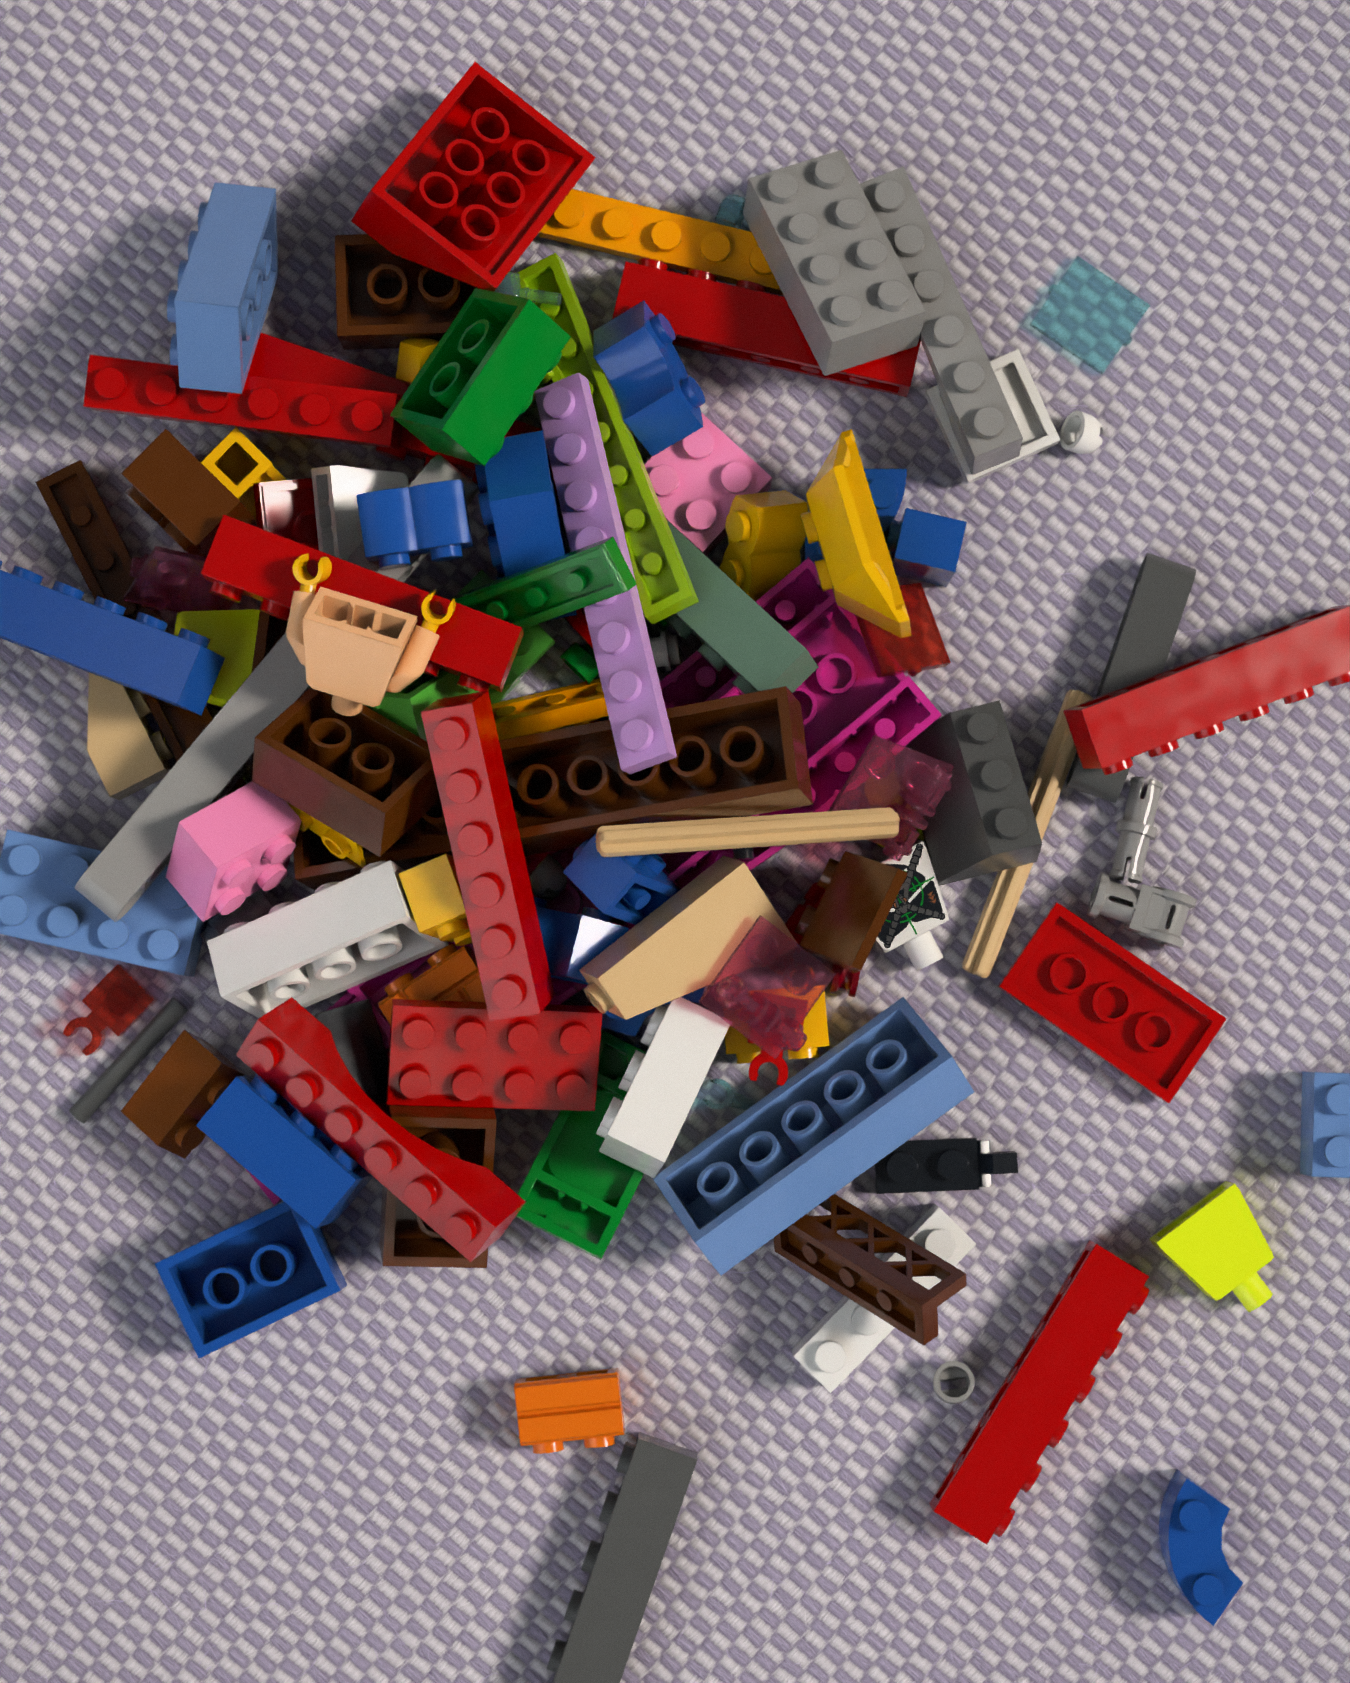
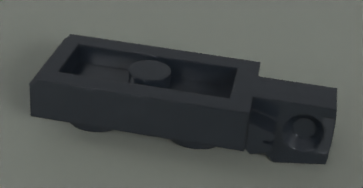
M975 1137L908 1140L874 1165L876 1194L979 1190V1187H991V1174L1018 1173L1017 1152H990V1140H977Z

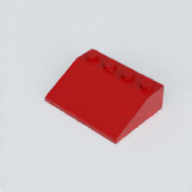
M474 62L373 186L351 222L392 254L477 288L494 292L596 157L478 63Z

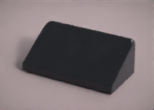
M370 999L315 1014V1018L331 1031L338 1053L349 1073L365 1094L376 1105L387 1102L388 1056Z

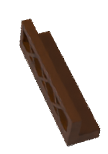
M833 1194L819 1204L831 1212V1215L808 1216L806 1214L774 1237L776 1253L923 1346L938 1336L937 1307L967 1286L965 1272L836 1194ZM860 1230L867 1234L868 1238L846 1239L839 1235L837 1231ZM874 1253H898L905 1257L906 1261L883 1262L875 1257ZM936 1276L942 1281L928 1290L915 1282L912 1277Z

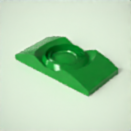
M601 1030L595 1111L560 1110L518 1192V1195L526 1203L516 1215L517 1218L599 1260L602 1259L644 1173L599 1152L605 1138L597 1135L596 1132L613 1097L623 1101L627 1094L626 1091L618 1087L635 1051L638 1050L646 1054L645 1051L604 1030Z

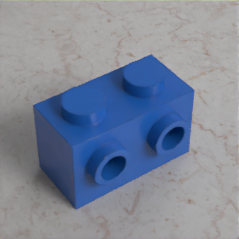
M596 834L579 845L573 854V861L563 871L602 913L634 925L638 924L681 890L662 871L666 867V863L659 855L604 858L597 852Z

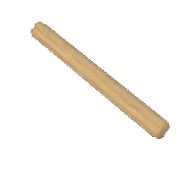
M1070 689L1067 691L1028 791V797L1041 840L1044 837L1077 751L1063 710L1094 699L1089 694L1079 690ZM1033 863L997 871L962 962V968L966 972L982 978L990 976Z
M886 807L608 825L597 829L596 848L597 852L606 858L894 838L898 835L899 815L894 809Z

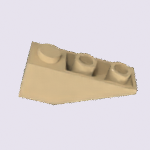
M89 672L87 752L109 796L122 800L163 779L171 770L168 760L174 758L161 730L153 732L145 716L151 713V710L141 692Z

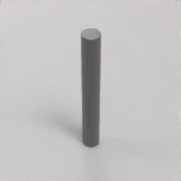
M172 997L69 1109V1112L84 1124L185 1015L188 1009L178 999Z

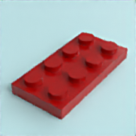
M1058 902L1053 904L997 986L1165 1103L1171 1102L1227 1019Z
M392 999L386 1090L387 1105L595 1111L603 1014L595 1006L548 1004L541 1014L490 1021L486 1002Z

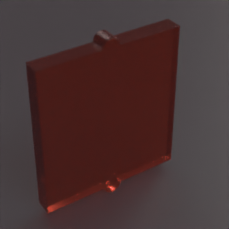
M921 583L899 586L910 619L911 636L900 638L855 615L878 678L901 673H908L909 676L915 677L923 670L946 667L951 663Z

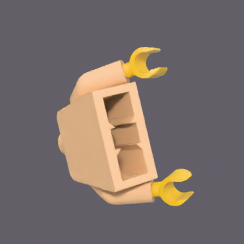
M304 554L294 561L292 567L295 579L301 584L299 591L293 592L286 636L300 664L305 666L306 682L312 689L333 695L331 703L333 710L344 716L359 714L362 711L363 704L370 707L380 706L386 692L399 693L424 673L440 637L436 634L439 624L447 622L455 612V599H452L446 614L437 615L430 609V600L433 598L436 590L431 591L422 602L421 611L424 620L420 627L416 625L418 617L416 615L321 586L315 594L317 584L327 580L330 576L332 563L327 556L321 557L318 563V573L316 577H313L307 571L309 554Z

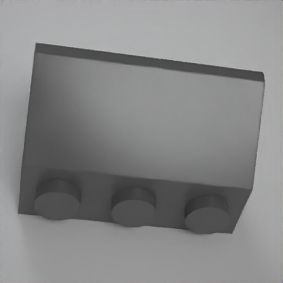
M1000 700L946 714L937 719L899 751L939 886L1037 862L1042 840Z

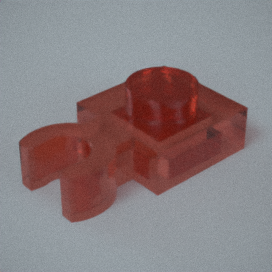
M117 964L82 1000L92 1012L87 1017H78L71 1020L66 1025L63 1034L67 1037H72L80 1028H88L92 1034V1040L82 1052L86 1056L93 1055L103 1047L106 1038L105 1032L109 1028L117 1036H123L157 999L122 964Z

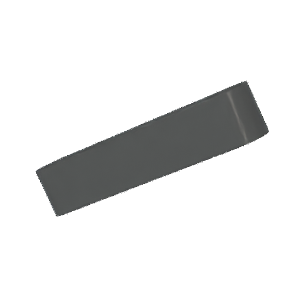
M1150 553L1145 555L1095 698L1163 672L1195 579L1196 569ZM1076 752L1066 786L1116 803L1130 768L1109 775H1104L1102 769H1083Z

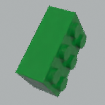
M475 288L390 416L432 451L485 466L488 460L494 457L502 448L505 440L504 437L517 417L524 413L532 403L533 393L545 375L559 363L562 350L571 336L530 299Z

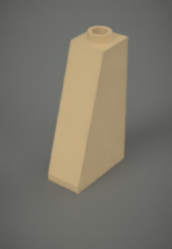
M722 856L579 971L589 984L584 989V992L596 1009L602 1014L608 1011L627 1020L787 953L795 948L798 943L746 864L742 861Z

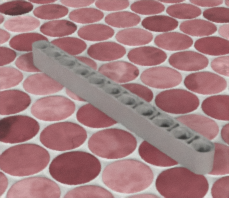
M441 454L431 459L408 486L412 487L433 482L461 479L465 488L467 507L479 491V487L475 482ZM362 541L346 561L405 582L428 554L411 556V565L406 567L379 569L378 561L369 562L365 558ZM286 633L76 883L75 890L114 922L119 921L134 906L169 864L178 823L227 795L253 764L255 737L311 688L306 682L305 666L300 664L287 639Z

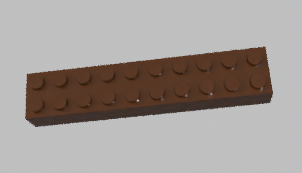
M784 686L668 708L666 711L677 757L633 774H628L620 768L610 720L499 740L524 856L579 847L584 841L592 838L601 826L746 817L813 805L800 702ZM441 801L436 802L381 857L363 847L362 850L366 863L364 867L374 862H387L391 860L406 871L444 854L453 856ZM309 828L306 831L299 829L295 841L296 847L293 851L295 879L315 891L323 884L342 882L361 873V866L347 856L344 859H340L333 855L325 847L321 837Z

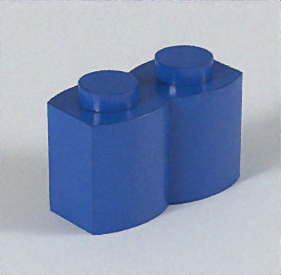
M461 479L356 495L365 558L369 562L378 561L379 569H395L411 565L410 557L420 554H431V561L433 562L459 559L463 557L462 549L473 547L465 488Z

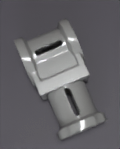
M1101 872L1091 894L1087 916L1096 918L1098 915L1124 922L1126 923L1125 930L1138 933V936L1182 949L1184 940L1180 936L1189 908H1195L1197 899L1177 891L1157 886L1151 887L1145 884L1138 885L1137 889L1110 881L1109 875ZM1109 898L1127 903L1128 906L1110 901Z

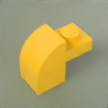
M237 427L201 461L241 501L256 520L253 484L287 480Z

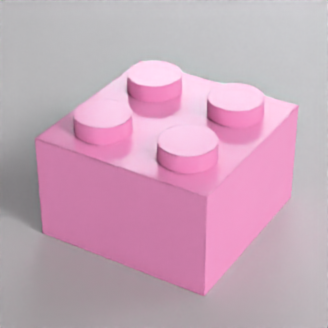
M701 412L702 428L654 455L644 465L666 520L707 557L727 535L725 522L734 497L736 495L768 492L771 488L772 477Z
M252 781L178 823L166 878L202 922L218 913L228 915L239 908L249 895L260 889L269 891L285 879L288 874L287 868L291 854L296 847L295 841L302 820L285 800Z

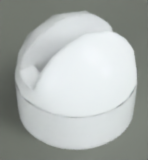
M1078 410L1073 411L1067 416L1060 432L1061 446L1065 450L1077 454H1090L1102 445L1103 439L1099 435L1104 432L1103 426L1094 416Z

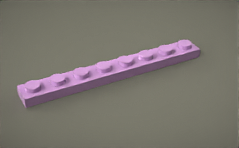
M578 372L534 392L570 550L573 552L614 537L635 580L589 382L585 376ZM635 585L627 592L584 607L620 768L628 774L636 773L677 757L637 585Z

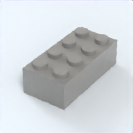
M842 150L748 179L743 216L824 376L918 345L926 310Z

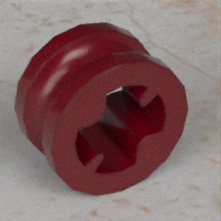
M834 964L829 993L836 994L838 990L843 989L847 991L848 996L855 997L860 971L853 974Z

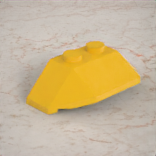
M852 429L840 434L806 493L809 512L800 514L809 544L819 542L823 559L814 561L822 591L832 589L836 603L841 608L900 638L911 636L910 619Z

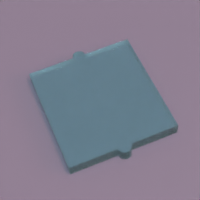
M1077 256L1058 285L1053 284L1048 290L1050 296L1032 320L1030 326L1100 374H1103L1122 345L1128 346L1131 343L1132 337L1130 334L1150 305Z

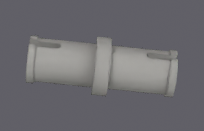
M1135 776L1130 779L1131 785L1123 820L1117 821L1115 831L1120 835L1109 876L1124 881L1127 863L1131 861L1127 877L1129 879L1128 882L1140 884L1143 880L1142 874L1149 842L1156 839L1158 829L1153 827L1160 792L1164 784L1157 780L1149 779L1146 796L1142 799L1145 787L1144 777Z

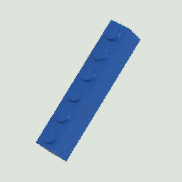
M14 565L11 573L0 570V638L202 716L225 660L223 656L207 649L211 641L210 639L184 628H181L178 636L165 632L168 626L166 622L141 612L138 613L136 620L123 616L126 610L125 607L99 596L96 597L94 604L82 601L83 591L59 581H55L52 589L42 586V576Z

